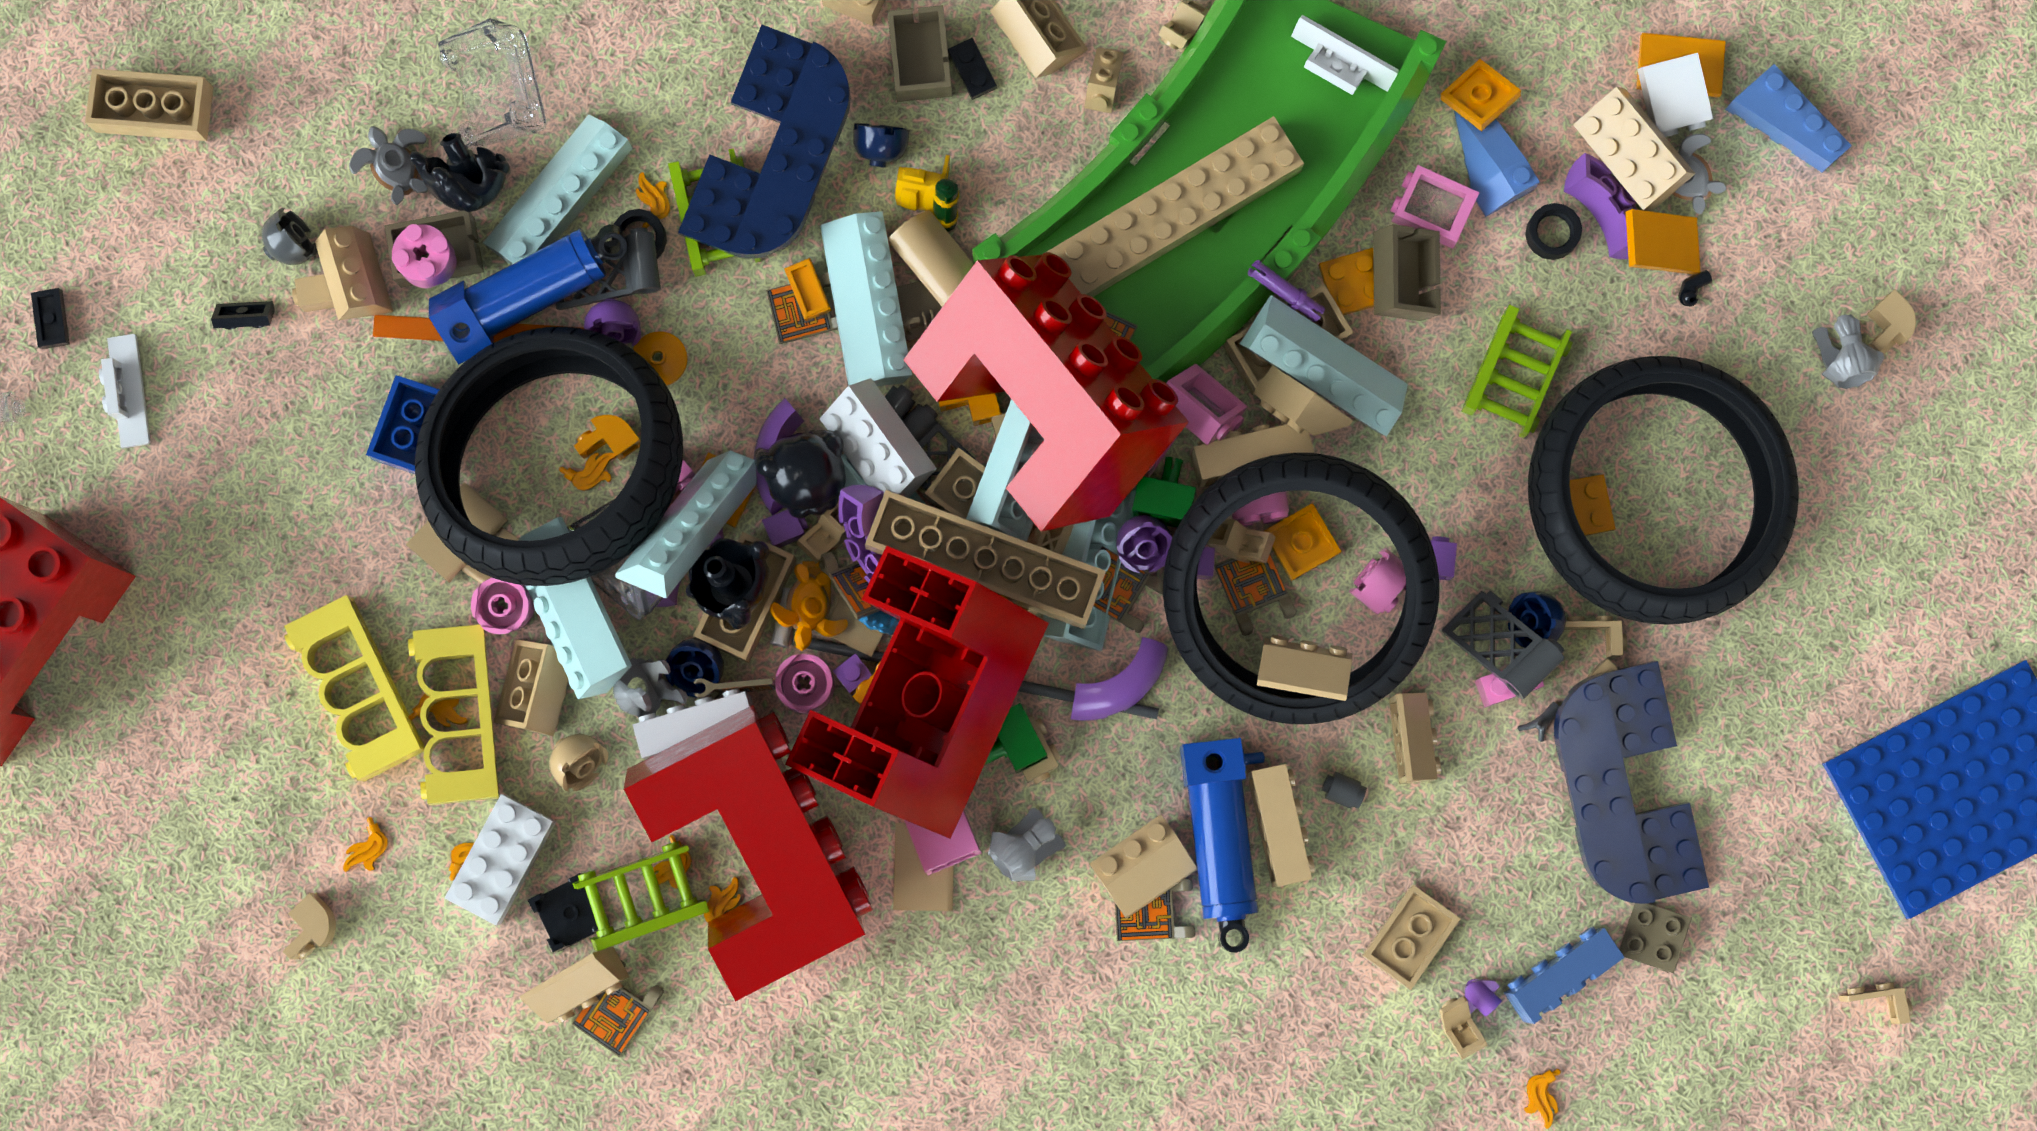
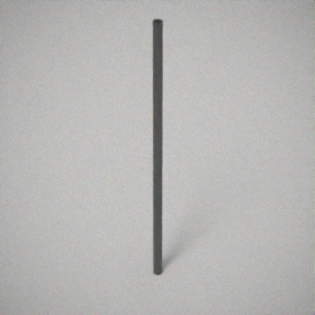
M793 636V640H792V646H795V645H794V636ZM812 638L811 644L807 647V649L851 657L856 653L861 660L879 663L884 655V652L874 651L872 657L845 644ZM1022 681L1018 690L1019 692L1073 702L1075 693L1072 690ZM1135 704L1126 711L1123 710L1121 712L1157 719L1159 708Z

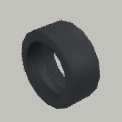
M1558 203L1544 205L1535 211L1527 223L1525 233L1527 244L1541 258L1550 260L1564 258L1574 250L1580 241L1582 225L1578 215L1568 206ZM1558 216L1568 224L1570 237L1564 245L1549 247L1540 240L1537 229L1540 221L1545 217Z
M642 209L629 210L620 215L614 225L619 226L623 231L629 224L637 221L646 222L653 227L656 235L655 247L658 259L664 252L667 243L666 231L659 218L650 211Z

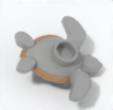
M371 126L368 138L375 149L361 148L357 150L349 163L351 173L357 174L361 168L370 164L371 172L375 179L386 189L392 191L391 201L395 205L400 204L404 199V195H409L413 190L416 193L427 192L428 188L424 181L417 179L418 171L410 160L412 152L406 148L409 145L426 143V136L417 130L404 129L396 135L392 143H388L386 134L381 129Z
M1705 134L1690 135L1682 140L1678 153L1696 174L1673 193L1674 196L1680 199L1692 201L1693 209L1698 214L1703 213L1706 206L1704 200L1708 199L1712 193L1719 194L1726 190L1723 182L1713 181L1708 163L1701 156L1694 153L1698 148L1711 142L1710 137Z

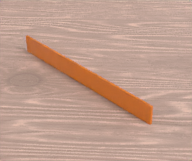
M374 315L372 337L443 341L429 318ZM517 323L493 336V339L496 342L527 330L567 326Z

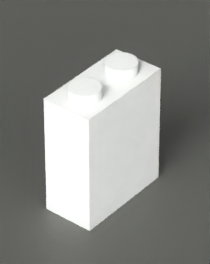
M1698 53L1637 69L1648 117L1665 137L1679 134L1677 128L1688 126L1689 131L1706 127L1705 121L1713 119Z

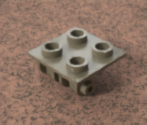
M921 281L896 287L906 341L919 339L942 308Z
M1635 903L1619 950L1625 958L1656 967L1664 972L1674 973L1692 917L1648 903Z

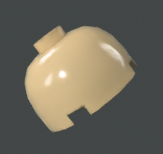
M579 733L562 738L556 742L550 756L549 767L551 774L565 791L569 792V788L579 791L591 784L600 774L593 772L602 762L606 765L608 751L598 740L585 734Z

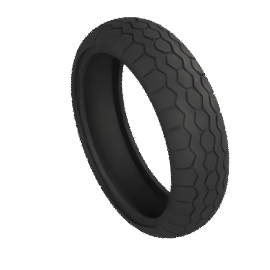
M544 327L516 333L494 342L493 345L491 344L469 358L448 378L433 399L424 417L416 446L415 476L419 499L431 527L445 546L464 563L485 575L504 582L526 586H553L582 580L610 568L632 553L652 533L664 516L675 494L682 467L683 434L680 417L673 397L657 371L641 355L624 343L592 330L574 327ZM576 373L606 379L622 387L635 398L641 421V442L637 461L622 491L597 517L569 533L535 541L504 539L484 532L471 524L464 509L460 492L462 458L466 445L477 424L505 395L528 382L542 377Z
M1648 356L1625 360L1605 367L1585 378L1561 399L1545 421L1533 449L1528 475V500L1535 532L1546 556L1558 573L1574 590L1593 604L1615 615L1643 623L1666 625L1700 621L1720 614L1745 600L1766 581L1779 564L1792 537L1798 512L1799 486L1794 456L1786 435L1773 413L1751 389L1726 372L1699 361L1674 356ZM1656 394L1675 397L1698 406L1709 413L1729 431L1737 442L1746 459L1752 478L1754 491L1753 516L1749 532L1739 553L1730 565L1710 582L1697 587L1681 589L1663 588L1639 582L1611 566L1587 540L1580 528L1571 501L1570 467L1580 434L1589 420L1603 405L1633 395Z
M1283 453L1260 458L1232 470L1208 487L1191 505L1176 529L1166 557L1163 577L1164 608L1169 630L1179 653L1195 676L1216 696L1231 706L1261 719L1286 724H1318L1339 720L1365 710L1387 696L1409 675L1422 656L1436 622L1439 605V572L1432 543L1420 518L1405 498L1384 479L1360 465L1338 457L1317 453ZM1306 490L1321 492L1344 499L1362 509L1383 528L1401 558L1406 575V593L1401 616L1396 628L1381 650L1360 668L1350 673L1346 701L1258 686V675L1241 666L1221 648L1209 631L1203 618L1197 593V572L1201 554L1210 537L1230 515L1239 508L1263 496L1285 491Z

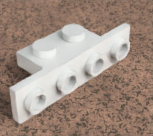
M1304 15L1299 18L1291 35L1294 39L1314 49L1307 59L1304 68L1351 95L1354 94L1363 79L1388 92L1399 73L1397 68Z
M129 334L107 338L110 358L101 359L102 368L99 369L100 382L105 388V396L102 397L104 411L118 421L122 449L150 444V434L137 336Z

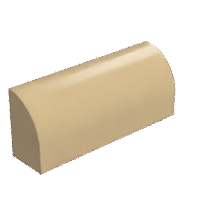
M930 210L912 217L896 229L888 238V242L942 307L974 265Z

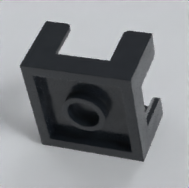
M583 873L569 878L568 882L547 893H540L528 899L533 912L539 914L550 937L547 939V942L553 953L560 952L594 935L598 931L585 887L580 889H574L573 882L579 881L578 875Z

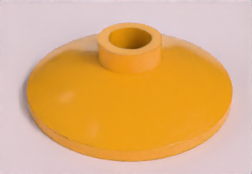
M662 331L649 333L643 336L633 348L657 371L666 386L676 382L686 369V349L683 343L670 333ZM662 353V360L658 362L654 361V354Z

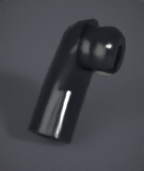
M1707 270L1683 280L1678 295L1682 305L1689 307L1696 305L1698 302L1696 298L1698 289L1712 283V277Z

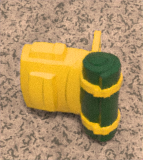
M950 155L945 156L942 174L923 169L899 167L895 190L897 205L913 211L930 210L947 232L955 228L959 217L957 210L959 200L958 185L948 179Z

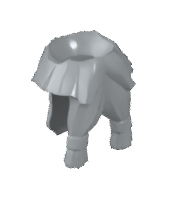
M1852 314L1839 316L1834 323V328L1839 334L1842 344L1840 351L1832 346L1827 328L1820 327L1812 331L1826 368L1822 375L1833 382L1838 388L1860 387L1866 381H1871L1878 374L1884 360V353L1862 342L1860 320L1856 319Z
M642 658L629 659L632 666L613 686L614 698L620 709L638 718L652 713L656 714L663 699L685 704L688 697L682 689H675L670 683L661 679L663 673L669 674L671 672L669 664L664 659L655 662L651 659L646 661ZM639 677L645 682L646 692L640 687L636 689L629 688L628 683L633 678Z
M1032 808L1020 823L1011 828L1007 834L992 832L988 854L1001 873L1009 877L1011 881H1034L1036 878L1034 867L1039 865L1048 856L1066 847V844L1060 835H1055L1056 827L1049 818L1044 819L1039 810Z

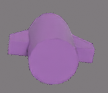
M1471 979L1467 982L1465 998L1468 1001L1470 1014L1478 1009L1486 1017L1501 1003L1502 1000L1494 993L1500 987L1495 980Z

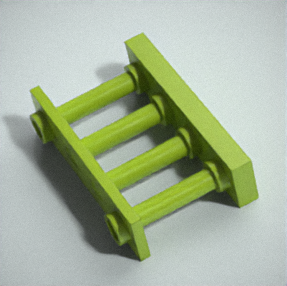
M734 148L728 149L731 163L745 168L742 156L737 157ZM679 161L668 163L682 223L692 196H688L686 186H690L691 182L699 181L704 168L692 171L682 170ZM685 237L695 277L706 275L705 266L710 265L709 262L734 256L718 249L706 251V249L700 248L699 242ZM760 258L754 259L756 263L761 262Z
M1509 304L1501 317L1461 412L1472 416L1476 409L1481 411L1483 408L1522 425L1519 437L1524 439L1529 432L1534 433L1538 426L1540 418L1536 415L1561 357H1566L1571 349L1573 342L1569 338L1572 331L1567 329L1561 338L1558 339L1521 323V319L1516 317L1519 308ZM1509 333L1513 335L1518 333L1555 349L1550 364L1510 348V344L1505 343ZM1498 358L1501 360L1504 358L1543 374L1544 378L1539 389L1537 390L1498 373L1499 370L1494 368ZM1487 384H1497L1534 400L1528 415L1488 399V395L1484 394Z
M676 841L662 846L663 852L599 874L592 870L578 875L579 881L573 882L574 889L585 887L598 927V931H596L597 936L590 938L594 950L600 951L709 912L705 900H697L696 896L693 897L680 858L681 853L690 851L688 845H679V842ZM667 858L669 859L682 899L680 901L681 907L670 910L669 906H665L652 863ZM641 868L654 907V911H652L653 917L642 920L641 916L637 915L624 873ZM612 877L626 917V921H624L625 926L614 930L613 926L609 925L596 883Z

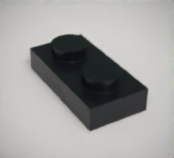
M973 37L948 49V54L972 100L997 89V85Z
M55 288L32 292L31 299L38 348L48 349L70 345L63 291Z
M273 301L216 304L211 317L213 329L224 328L230 330L237 327L262 328L270 326L275 308Z

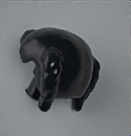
M459 133L448 134L440 142L448 156L447 163L439 157L427 158L417 151L410 154V160L416 166L429 192L446 206L459 211L472 212L489 205L501 192L506 174L510 171V166L503 155L498 153L495 155L493 151L483 147H477L478 154H474L472 150L466 148Z
M810 430L809 433H796L781 438L769 449L758 448L755 450V465L758 473L764 476L768 484L770 496L782 507L787 508L790 515L795 518L802 519L810 514L821 516L827 510L833 509L837 505L840 491L845 487L846 483L845 467L841 458L844 448L843 440L833 432Z
M729 538L717 539L709 547V550H704L689 569L691 582L686 587V595L696 600L698 607L704 613L728 621L734 629L746 627L751 622V611L761 603L764 597L765 587L769 578V569L766 563L770 553L769 547L763 541H754L752 544H747Z

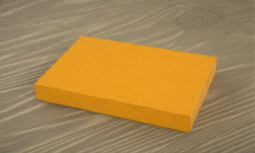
M1642 33L1640 35L1638 69L1698 53L1708 96L1720 97L1723 87L1726 41ZM1637 72L1636 89L1642 90L1639 75Z
M1636 209L1626 211L1629 267L1685 274L1701 272L1696 217Z

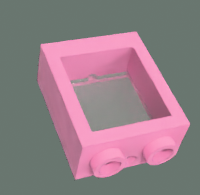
M1417 165L1414 173L1408 171L1401 187L1406 188L1403 197L1397 196L1390 211L1395 213L1391 222L1402 226L1414 227V230L1422 228L1440 231V244L1453 249L1480 192Z
M1197 364L1184 370L1166 383L1178 396L1176 407L1189 421L1185 427L1206 445H1209L1216 439L1221 441L1230 430L1236 431L1245 419L1242 415L1248 406Z

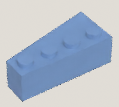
M1775 64L1740 93L1725 109L1729 113L1736 114L1745 120V123L1752 128H1757L1768 135L1769 139L1775 143L1782 144L1791 150L1792 154L1821 173L1852 146Z
M1594 926L1588 928L1579 935L1581 939L1573 946L1570 943L1563 945L1555 951L1557 957L1549 962L1543 959L1531 968L1532 974L1526 978L1520 975L1507 984L1510 989L1505 991L1504 994L1523 1022L1535 1024L1542 1019L1539 1014L1541 1011L1546 1013L1549 1010H1554L1562 1004V996L1566 995L1569 997L1576 994L1586 986L1585 981L1587 979L1594 980L1625 958L1605 928L1595 929Z

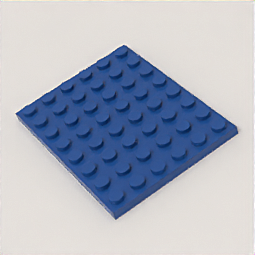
M2027 660L2013 665L1822 763L1906 919L1917 916L2037 853V678Z

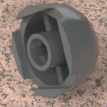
M280 208L263 225V250L271 260H277L282 264L292 266L302 264L318 252L315 243L311 244L305 232L311 231L305 222L290 210L284 213L285 208Z

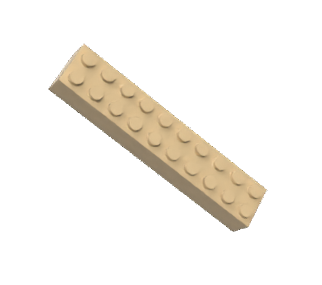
M1273 116L1047 252L1059 256L1069 265L1072 271L1069 279L1081 294L1094 297L1298 175L1302 171L1304 162Z

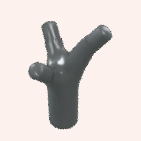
M1552 702L1539 717L1527 724L1519 725L1518 730L1523 731L1537 728L1539 731L1538 741L1543 742L1547 726L1556 716L1560 706Z

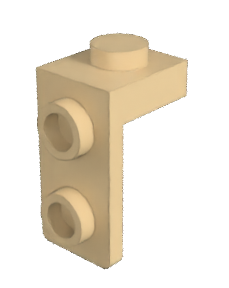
M1097 48L1088 82L1084 108L1112 113L1117 82L1124 57L1123 52Z
M1584 616L1567 617L1565 630H1605L1606 658H1618L1623 656V651L1627 650V635L1622 633V621H1613V616H1597L1596 621H1584Z
M1030 715L1028 718L1047 753V759L1022 771L1027 783L1034 781L1035 785L1051 777L1049 772L1059 767L1057 761L1061 757L1054 744L1048 746L1043 736L1048 732L1040 718L1035 720L1033 715Z
M1893 982L1875 984L1876 990L1865 991V987L1848 988L1846 995H1839L1841 1002L1886 996L1891 1024L1911 1023L1910 1016L1913 1014V1007L1910 999L1906 997L1905 987H1894Z
M1465 996L1459 999L1453 998L1444 1003L1439 1010L1443 1030L1461 1060L1486 1047L1487 1042L1471 1018L1468 1001Z

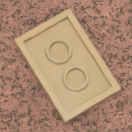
M1411 884L1362 956L1404 987L1412 990L1461 918Z

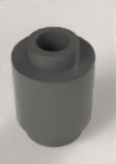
M902 384L898 388L892 386L885 395V398L901 420L904 419L916 403L912 399L914 393Z
M1335 771L1333 776L1327 775L1321 791L1326 792L1325 799L1350 809L1352 807L1359 809L1365 797L1367 787L1362 786L1360 781Z

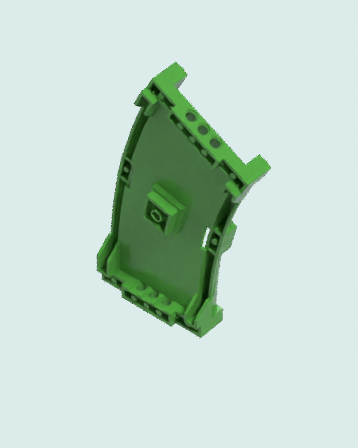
M1215 0L1200 28L1172 69L1150 96L1146 93L1113 130L1109 137V144L1078 175L1039 209L1031 213L1000 238L995 233L972 249L973 263L975 264L977 260L1007 258L1010 255L1018 257L1042 255L1274 116L1304 162L1301 173L1093 297L1102 304L1106 311L1138 325L1131 342L1142 353L1140 364L1153 379L1167 383L1168 380L1194 364L1198 366L1203 364L1226 343L1227 339L1237 333L1264 306L1270 295L1273 296L1275 294L1253 277L1248 276L1249 268L1257 270L1252 264L1256 260L1261 261L1290 227H1292L1291 230L1262 263L1288 281L1314 252L1320 241L1354 199L1395 135L1398 134L1404 125L1447 41L1423 30H1420L1416 40H1413L1329 0ZM1302 15L1306 16L1397 68L1399 73L1388 92L1363 79L1354 94L1351 95L1304 68L1307 59L1314 49L1291 37L1299 18ZM1165 122L1170 125L1135 166L1130 163Z

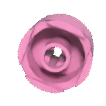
M411 224L398 235L393 244V263L411 284L419 288L427 289L439 284L442 285L451 278L455 271L457 260L454 248L443 233L435 227L424 224ZM427 253L429 254L427 258H421L422 255H426Z
M1286 491L1263 496L1246 504L1232 514V519L1238 521L1244 527L1252 526L1253 523L1259 522L1261 519H1263V524L1280 522V519L1287 518L1290 512Z
M1387 548L1379 552L1382 557L1378 561L1373 558L1362 570L1353 583L1357 588H1350L1349 590L1353 596L1376 614L1383 613L1384 611L1389 613L1399 601L1396 596L1402 589L1406 591V575L1402 561Z
M489 578L480 584L474 591L471 599V612L474 618L484 630L493 634H506L521 629L530 621L535 610L531 596L524 585L508 583L495 578ZM504 600L508 603V608L503 610V606L498 605V602Z
M798 654L787 658L779 666L775 677V688L779 699L789 709L797 713L809 714L810 709L818 712L830 702L835 690V681L831 670L822 659L815 655ZM801 678L805 680L811 678L809 682L811 687L808 690L805 688L799 690L801 687L799 680Z

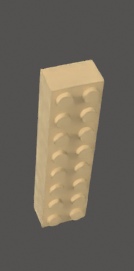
M885 490L865 543L867 550L881 555L887 545L976 581L1016 605L1081 629L1086 627L1106 572L1100 568Z

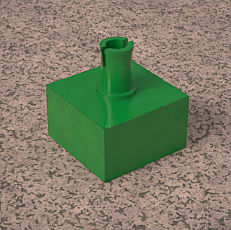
M1165 457L1161 480L1143 476L1137 485L1132 507L1133 516L1150 515L1162 520L1166 526L1176 528L1179 526L1182 518L1197 499L1196 487L1178 484L1183 460L1175 458L1174 468L1171 469L1173 457Z
M1021 703L1010 708L985 765L1005 756V758H1009L1017 774L1047 758V753Z

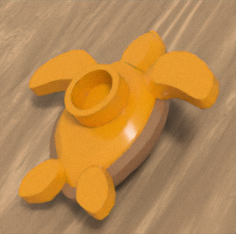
M797 564L794 572L798 580L793 584L788 593L786 609L777 602H773L770 605V612L781 626H793L796 629L794 645L797 649L803 651L811 644L813 630L825 637H835L846 630L848 621L847 619L837 621L826 619L830 611V602L823 586L830 581L829 576L824 572H820L815 577L813 574H809L805 566Z

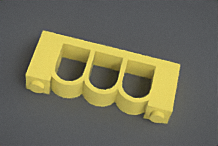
M345 595L284 626L288 633L284 637L290 649L302 654L303 667L308 674L322 680L318 693L320 703L327 711L340 716L336 724V734L341 744L352 750L345 754L349 761L345 765L352 778L356 777L357 780L364 782L424 752L425 746L413 721L408 718L409 713L354 598ZM351 631L363 656L332 672H319L314 662L315 653L318 648ZM368 666L380 692L349 708L338 709L331 697L334 685L341 679ZM385 702L397 728L360 746L354 744L348 733L349 724L352 719Z
M479 624L413 631V638L408 639L409 656H415L416 662L420 663L417 668L416 677L420 688L429 696L421 707L420 719L425 730L433 736L424 748L423 758L425 765L432 774L425 775V782H420L421 798L427 799L429 806L499 798L484 629ZM474 657L477 688L441 692L434 691L426 685L424 680L425 672L432 663L441 660ZM478 697L480 728L441 732L429 725L428 713L437 702ZM481 737L484 769L441 772L433 766L431 760L432 751L440 742Z

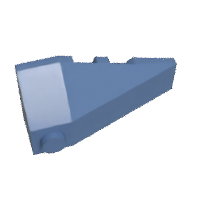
M1454 111L1459 138L1465 156V166L1468 170L1470 188L1480 192L1476 202L1485 217L1533 192L1540 181L1525 156L1497 119L1481 132Z

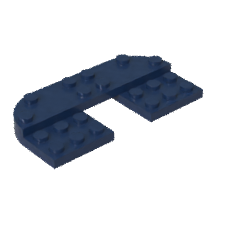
M761 25L731 99V104L780 123L761 173L709 154L678 231L679 235L728 254L750 259L768 257L767 255L785 249L798 237L806 223L816 197V190L834 145H837L850 109V88L845 71L838 59L828 49L814 41L810 43Z
M1658 661L1599 673L1580 681L1571 688L1561 707H1558L1554 721V739L1561 771L1565 774L1576 823L1574 828L1580 855L1589 876L1609 894L1621 900L1639 904L1654 903L1658 899L1709 888L1690 803L1683 802L1635 813L1623 758L1677 746Z

